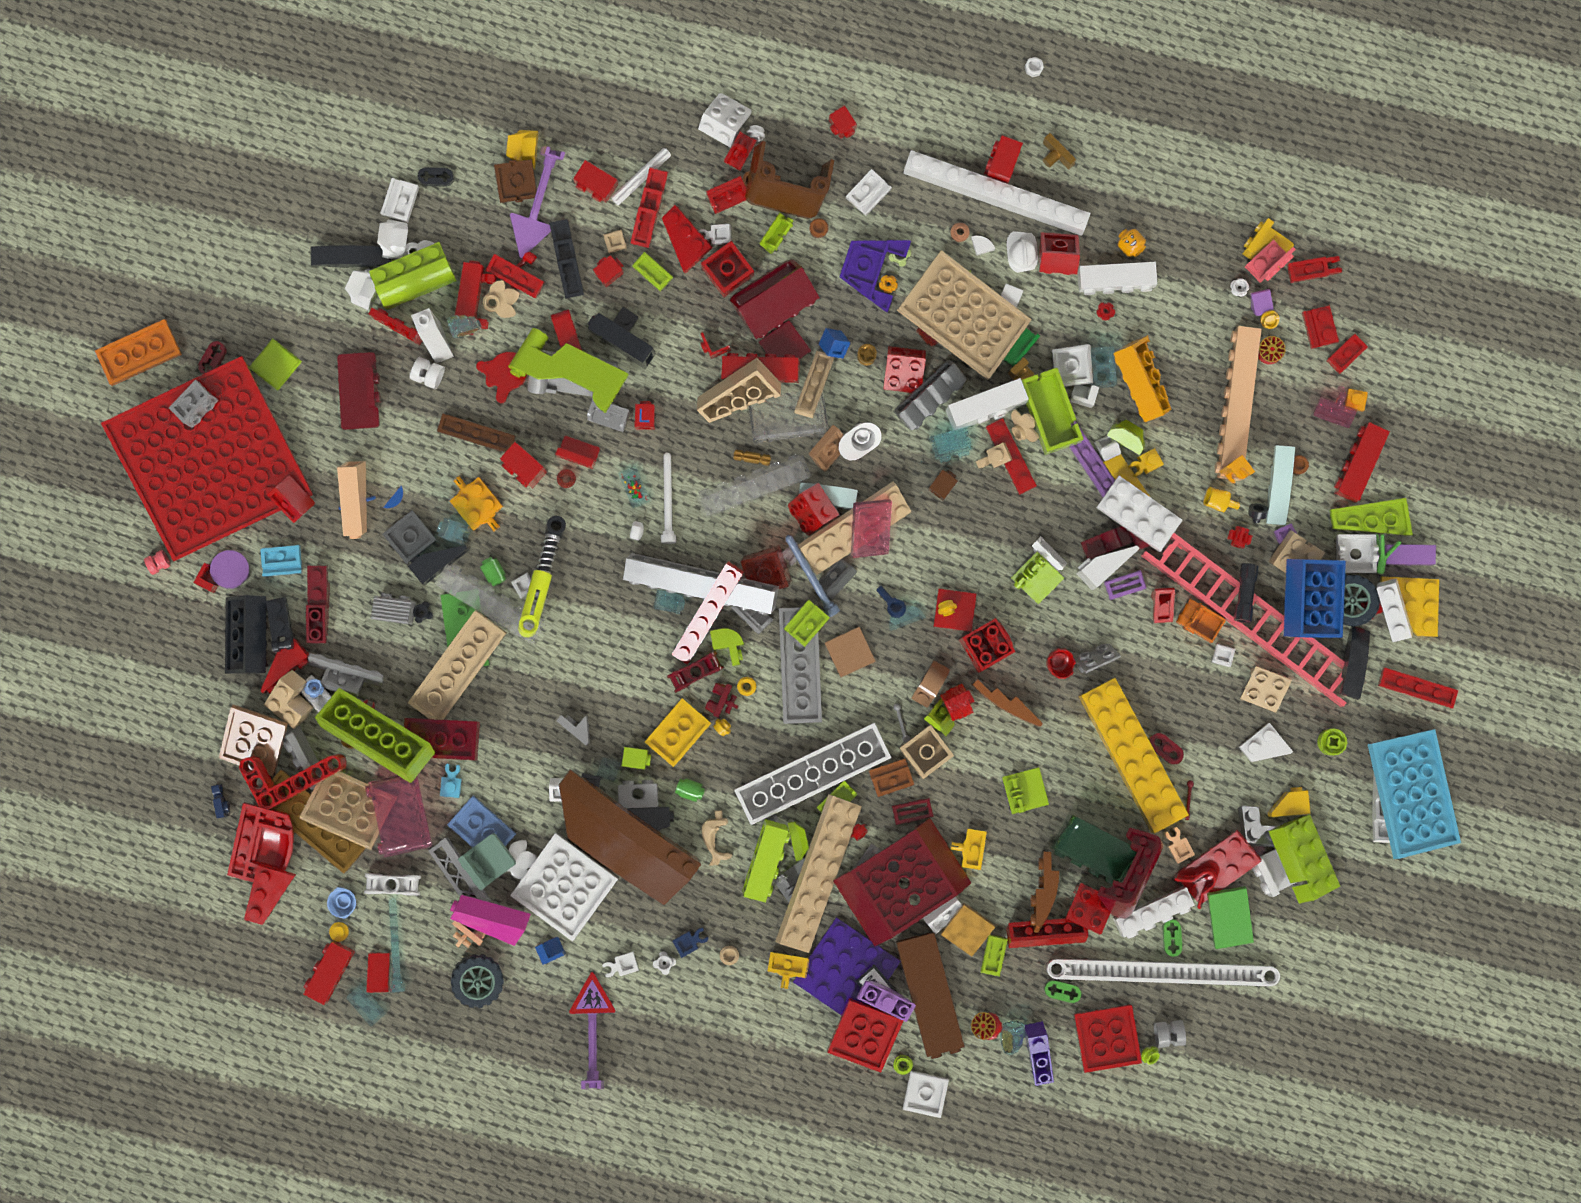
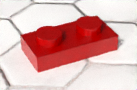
M1353 334L1326 361L1341 374L1368 346L1356 334Z

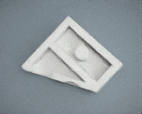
M1267 723L1239 746L1250 762L1287 755L1293 752L1270 723Z

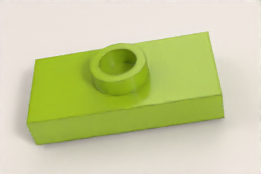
M646 252L632 265L638 273L660 292L673 279V276Z
M993 934L987 937L980 969L981 973L1000 977L1008 938Z

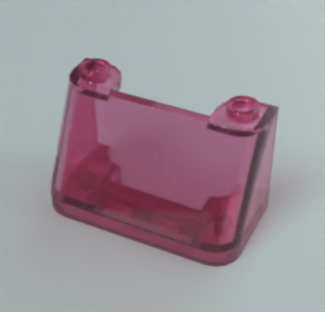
M398 775L369 781L368 786H365L367 798L371 797L380 834V843H377L379 855L383 854V857L386 858L432 847L418 777L416 776L412 783Z

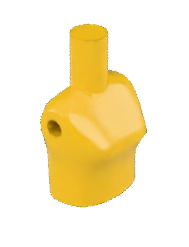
M1213 487L1207 489L1203 501L1204 506L1211 507L1220 512H1226L1228 507L1236 510L1240 508L1239 502L1231 500L1230 492Z

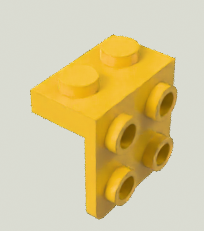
M1268 218L1264 223L1261 221L1254 231L1257 233L1253 238L1249 237L1244 244L1246 249L1242 254L1252 260L1273 240L1286 253L1293 248L1294 244L1271 227L1274 222Z

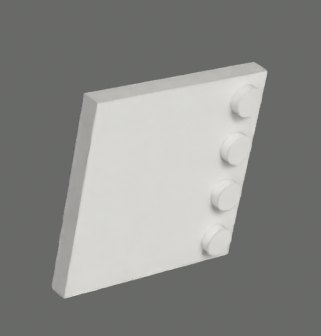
M556 832L510 896L573 942L619 878Z

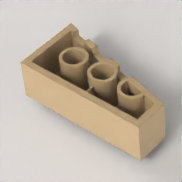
M756 358L697 398V411L708 422H712L731 415L733 411L739 409L742 411L752 404L766 402L768 398L780 397L781 383Z

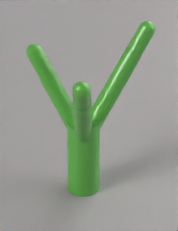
M1375 534L1376 544L1379 547L1377 573L1384 574L1387 558L1401 544V541H1398L1385 554L1384 534L1380 535V539L1379 535Z

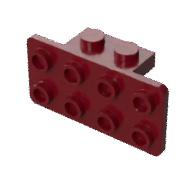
M375 353L338 355L341 428L344 430L378 428L380 426L379 403H381L380 391H378L380 376L377 372Z

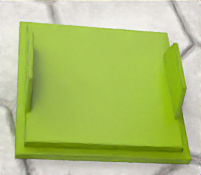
M272 338L249 368L278 391L302 361Z

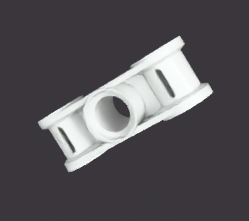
M365 874L367 878L365 894L420 895L418 885L421 875ZM391 879L395 880L396 882V888L394 890L389 887V881Z

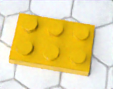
M682 698L647 738L645 743L671 766L675 767L711 725V722Z

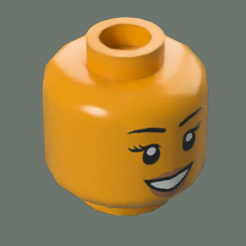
M1125 229L1118 236L1120 238L1118 247L1128 257H1137L1146 248V239L1136 229H1130L1129 231Z

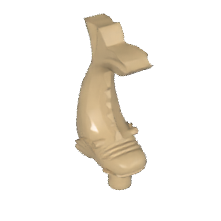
M722 810L714 811L715 818L707 819L702 825L704 843L712 854L709 866L718 865L720 860H728L733 856L732 853L718 852L715 849V834L720 826L728 824V819L723 818Z

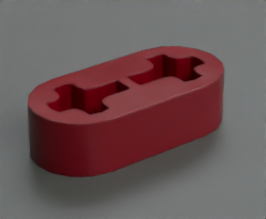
M219 341L209 344L198 364V369L202 374L220 366L227 353L224 344ZM220 346L219 349L222 350L221 353L215 354L213 348H218ZM209 363H210V366L212 367V369H211V370L207 369L206 372H205V369H206V368L203 367L204 364H209Z

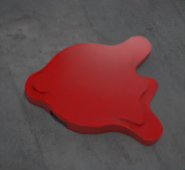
M503 352L491 361H480L476 365V369L485 374L486 385L488 387L497 386L496 400L501 404L506 402L512 390L519 388L526 381L527 374L525 377L520 376L519 378L510 373L511 369L508 366L516 355L514 352Z

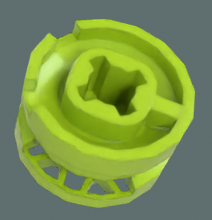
M1326 729L1319 734L1317 745L1320 751L1326 755H1339L1347 747V738L1341 730Z

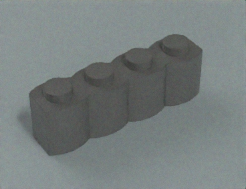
M948 360L934 374L929 376L920 387L915 389L906 400L900 403L893 412L906 428L911 431L918 429L927 416H932L940 404L946 403L954 391H958L964 386L967 378L954 362Z

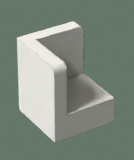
M1074 385L1070 402L1092 408L1099 387L1092 385L1089 388L1083 385Z

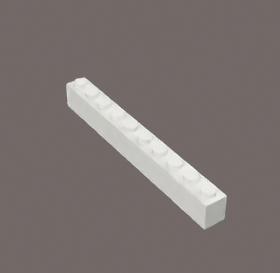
M912 150L905 165L903 174L1082 236L1090 216L1089 212Z

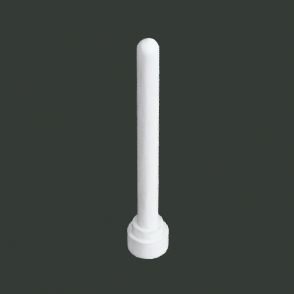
M666 452L663 456L665 531L661 535V543L674 544L676 543V535L672 531L671 454Z

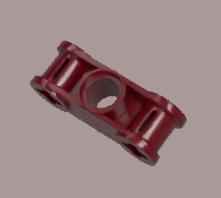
M717 651L667 675V678L671 680L675 688L674 692L682 691L691 684L724 669V665H721L716 656ZM693 667L700 668L701 675L699 677H693L690 674V670Z

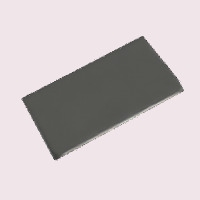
M842 558L834 563L818 581L826 595L832 600L853 578L857 571Z

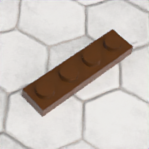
M443 413L437 429L438 433L503 453L511 447L516 439L515 435Z

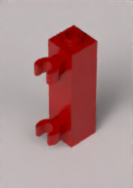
M469 260V263L463 262L452 328L456 333L474 335L475 327L488 329V320L477 319L482 283L492 285L496 282V277L492 274H484L485 268L478 261Z

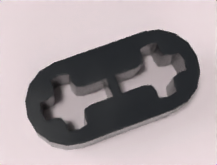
M425 167L420 169L417 175L418 180L424 186L447 187L452 185L455 179L454 174L448 168ZM428 172V174L430 176H434V178H428V181H425L424 178H422V176H425V174ZM444 173H447L450 178H447V181L444 182L438 176H444Z

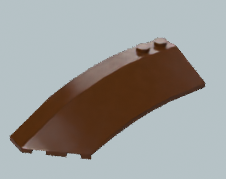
M569 769L559 783L567 837L600 863L663 905L691 880L702 865L698 857L651 827L573 770Z

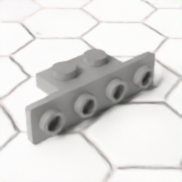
M310 653L308 656L310 666L326 670L321 680V685L326 689L337 691L338 688H341L358 698L364 682L381 687L384 684L383 675L378 671L365 670L358 665L345 664L338 659H328L321 654Z
M288 725L283 744L287 752L292 753L294 757L292 761L296 769L303 771L319 761L301 727L298 725L293 729ZM316 768V775L320 777L322 771Z

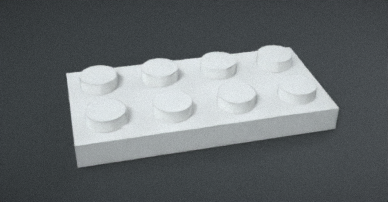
M1121 476L1117 477L1096 507L1159 552L1182 522L1181 518Z

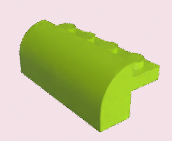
M440 242L369 271L375 290L386 310L457 281Z

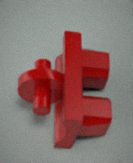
M740 131L725 157L724 163L741 171L757 140Z

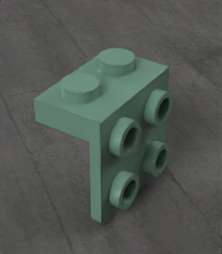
M495 833L489 835L457 859L480 891L516 864V860Z

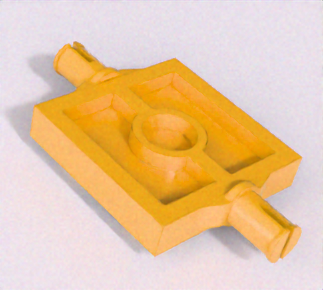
M460 476L457 477L454 482L460 490L450 500V503L470 528L475 531L488 523L493 531L500 528L493 518L504 506L484 481L478 477L466 485Z

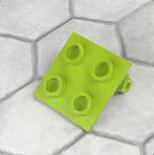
M1036 552L1011 579L1015 582L1014 586L1017 589L1022 588L1039 604L1064 577L1043 556Z
M1039 767L1002 777L1012 814L1049 805Z

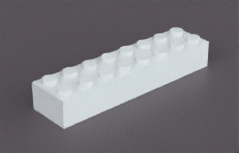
M875 723L734 791L750 824L753 825L890 759L891 756Z

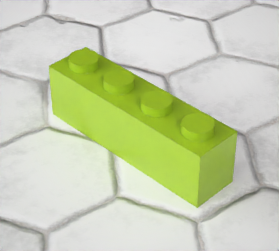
M764 819L742 888L743 897L765 903L767 897H771L773 891L771 884L773 879L777 878L779 868H777L778 862L783 860L785 852L783 847L790 838L787 825Z

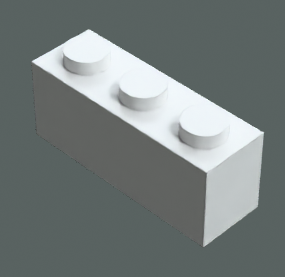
M1397 578L1378 583L1376 588L1392 642L1412 638L1413 632Z

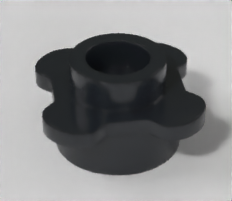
M426 601L415 605L413 609V615L417 623H422L423 620H430L433 617V613L429 609L430 604Z

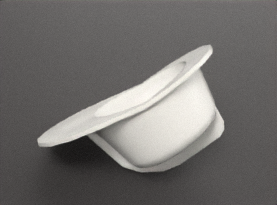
M1013 231L1007 238L1008 262L1015 272L1033 270L1037 265V242L1032 233Z
M859 423L841 438L839 442L840 454L847 460H857L879 445L881 441L880 429L872 423Z

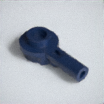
M883 586L877 588L876 591L887 602L889 615L894 618L902 617L906 613L905 603L902 600L892 598Z

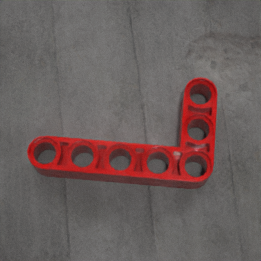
M342 754L328 756L277 785H274L262 760L257 756L242 759L239 763V769L260 808L267 810L280 805L342 771L347 765V760ZM334 758L339 763L338 768H335L332 764ZM249 761H251L254 765L253 770L249 769L248 767ZM316 768L321 769V777L316 775ZM300 777L305 779L304 786L299 783ZM258 778L263 781L262 787L257 784ZM284 786L289 790L288 795L283 793ZM267 795L272 798L271 804L266 801Z

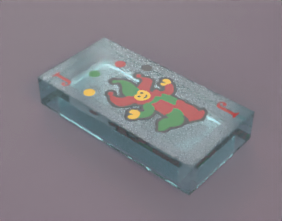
M636 466L618 473L633 509L651 502Z

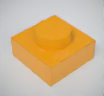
M1348 389L1344 408L1363 412L1368 392Z

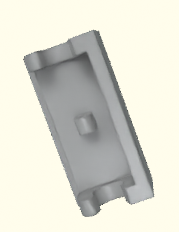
M592 398L587 413V420L624 432L630 411L611 404L607 412L604 413L595 405Z
M734 605L731 607L758 635L773 621L769 615L760 614L756 610H742L739 606Z

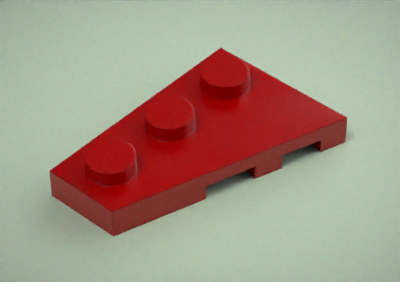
M674 205L662 217L682 270L684 273H687L713 247L681 209Z
M371 308L368 315L407 339L418 345H421L423 342L417 329L407 327L403 321L396 317L394 319L389 317L388 313L381 308H378V310Z
M258 864L244 920L263 925L297 874Z

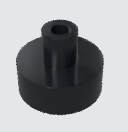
M1251 504L1248 515L1253 518L1254 523H1260L1261 519L1267 518L1268 507L1263 504Z

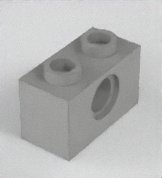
M642 780V784H634V781H622L623 785H618L619 804L623 807H659L658 783L653 784V780ZM637 788L641 789L644 793L643 798L640 800L635 799L633 796V792Z

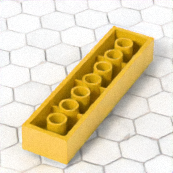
M1112 678L1078 696L1150 832L1157 833L1189 816L1116 678Z

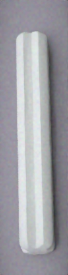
M666 148L659 151L611 197L612 201L616 205L621 204L647 179L649 167L658 169L671 156L670 152Z

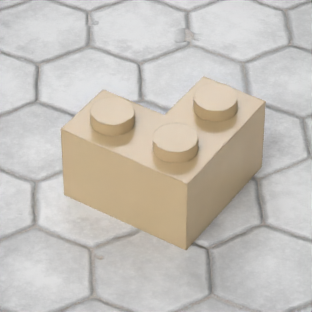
M293 670L279 679L264 704L265 707L288 723L293 729L304 722L314 708L299 695L307 681Z

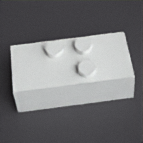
M1021 378L950 404L946 409V413L953 431L956 432L977 423H984L993 417L995 420L1003 418L1009 411L1025 406L1029 399Z

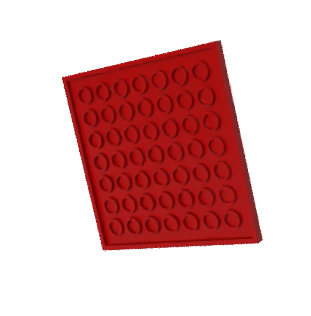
M243 356L101 422L173 562L281 511L267 494L287 476H291L309 496L314 495ZM197 380L218 401L214 408L208 411L197 425L190 427L184 424L169 407Z

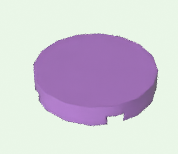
M226 550L218 553L213 558L210 565V574L219 586L226 589H234L247 580L249 564L241 553L234 550Z

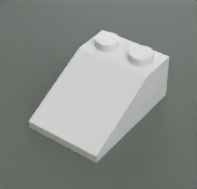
M1134 546L1095 557L1092 560L1088 558L1077 567L1080 571L1076 574L1091 590H1094L1140 548Z

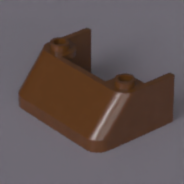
M760 142L754 147L745 193L747 202L751 205L805 219L815 217L828 193L834 160L831 159L823 164L820 176L812 179L810 188L774 179L775 167L770 162L763 161L766 142Z

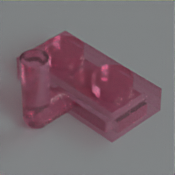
M1338 387L1336 402L1320 396L1313 416L1350 428L1357 410L1343 405L1347 396L1345 387Z

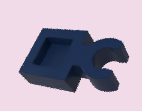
M222 784L211 786L216 819L229 817L230 804L224 798Z
M699 928L693 936L689 931L672 940L681 958L699 949L696 943L708 941V937L704 939L699 937V933L704 928Z

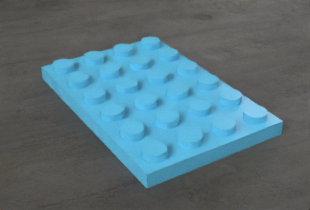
M1435 729L1368 744L1393 859H1400L1461 843Z

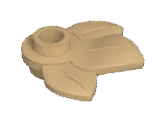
M503 280L494 282L490 287V292L483 298V306L487 311L496 312L500 317H513L516 315V312L512 305L517 301L520 293L514 289H505ZM490 299H495L496 304L494 306L489 304Z
M1013 410L1011 413L1014 427H1012L1013 436L1017 440L1027 439L1030 442L1038 440L1039 434L1034 430L1035 420L1033 416L1028 413L1021 416L1017 410Z

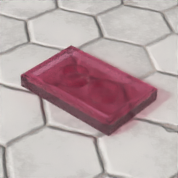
M890 499L853 503L852 558L889 554L892 501Z

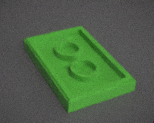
M1243 886L1207 893L1214 948L1221 949L1254 943L1247 888Z

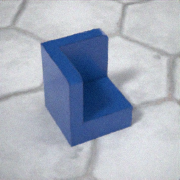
M825 328L819 346L827 356L843 359L851 342L842 331Z
M555 937L535 947L542 965L566 954L559 937Z

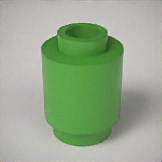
M489 557L481 562L483 565L480 569L488 583H491L493 587L506 580L504 576L506 574L497 558L492 559V557Z
M685 778L684 780L679 779L675 793L679 794V797L697 802L698 799L702 800L705 789L702 788L703 784Z

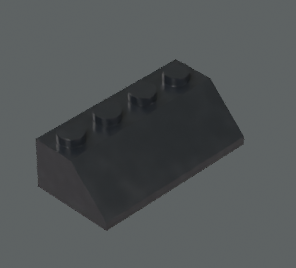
M242 595L226 597L225 674L266 673V596Z

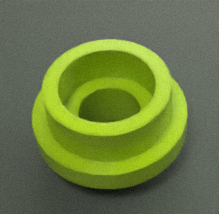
M1155 1046L1146 1047L1142 1051L1141 1060L1148 1065L1156 1063L1160 1057L1158 1049Z
M899 1055L894 1059L893 1067L898 1074L905 1075L912 1070L913 1063L909 1056ZM901 1061H905L907 1063L905 1068H901L899 1066V1063Z

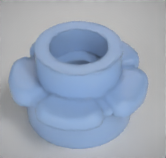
M311 679L306 683L304 690L307 695L316 698L319 694L323 693L324 687L321 685L320 680Z

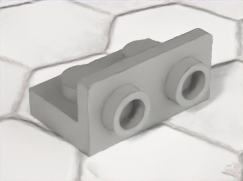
M195 380L169 409L184 424L194 427L208 411L214 408L218 399L211 395L199 381Z

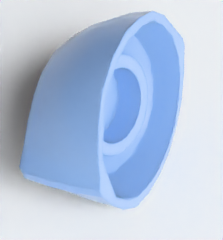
M341 886L337 887L328 896V910L336 917L348 918L356 907L354 894Z

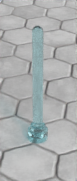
M391 898L389 900L393 980H391L389 987L390 993L406 990L405 983L401 980L397 902L396 899Z

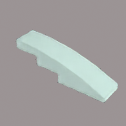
M1274 446L1273 466H1271V479L1268 488L1266 524L1286 525L1295 447Z

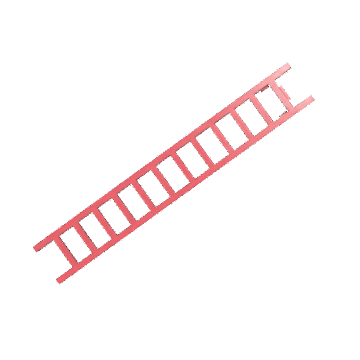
M1175 533L1170 537L1173 543L1168 545L1162 553L1163 556L1160 560L1147 551L1143 552L1141 556L1167 577L1171 578L1219 616L1226 619L1227 622L1338 706H1345L1346 702L1333 693L1343 680L1341 678L1342 672L1329 689L1318 681L1331 662L1343 669L1345 661L1314 638L1295 637L1283 654L1271 645L1284 629V615L1255 593L1252 605L1255 603L1266 612L1252 630L1242 623L1235 621L1234 617L1225 610L1238 594L1240 582ZM1177 546L1189 554L1177 570L1173 572L1164 565V562ZM1192 557H1195L1204 566L1189 584L1179 574ZM1209 568L1220 577L1208 593L1204 595L1195 588V585ZM1223 580H1225L1235 589L1220 607L1210 598ZM1271 615L1281 624L1266 642L1256 633ZM1302 638L1312 647L1301 662L1296 665L1287 656ZM1318 650L1327 659L1314 677H1312L1303 670V667L1315 651Z

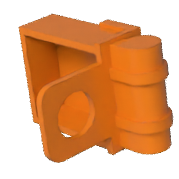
M1189 599L1184 605L1185 607L1181 614L1178 615L1176 623L1184 626V629L1190 633L1198 635L1209 643H1213L1226 619L1206 608L1202 603Z

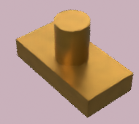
M1049 133L1044 138L1043 144L1051 152L1042 159L1044 164L1050 168L1060 160L1069 170L1074 166L1076 159Z

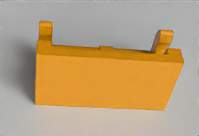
M1241 455L1219 472L1224 474L1229 482L1235 484L1236 481L1232 478V473L1238 479H1245L1255 471L1245 457Z

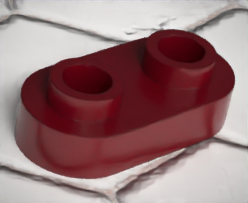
M1155 733L1150 736L1149 742L1155 753L1167 763L1179 764L1183 760V750L1166 735ZM1156 739L1161 740L1160 746L1155 745ZM1172 751L1176 753V757L1174 759L1170 757V753Z

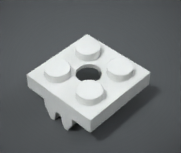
M1336 535V560L1346 561L1345 573H1377V562L1379 559L1377 551L1379 547L1376 545V535ZM1352 549L1360 550L1361 557L1358 560L1351 558L1350 552Z

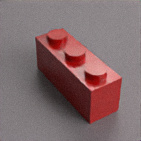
M337 941L326 944L322 951L324 954L322 960H318L313 968V971H315L313 977L308 978L303 987L306 989L303 993L305 996L322 1005L328 1003L355 953L354 950Z

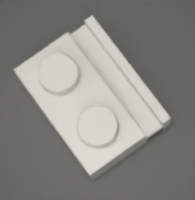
M871 169L848 193L846 199L867 216L892 187Z
M392 178L381 215L408 223L419 186Z

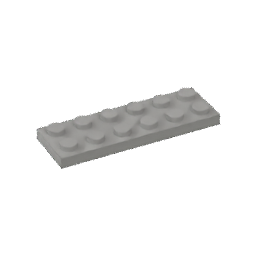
M779 608L783 724L822 722L818 632L804 647L784 630L785 626L801 608Z

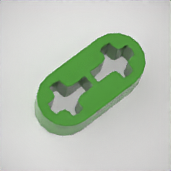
M1172 919L1163 923V948L1166 954L1175 957L1182 951V933L1179 922ZM1170 923H1173L1174 926H1177V929L1173 930V936H1171V932L1167 930V927L1170 926ZM1171 939H1174V945L1178 946L1174 953L1168 949V946H1171Z
M1050 980L1044 986L1045 994L1053 999L1075 1003L1081 998L1080 989L1072 984ZM1056 984V988L1061 989V993L1054 992V994H1051L1048 987ZM1072 988H1074V992L1077 993V996H1073V998L1070 999V996L1068 994H1064V991H1071Z

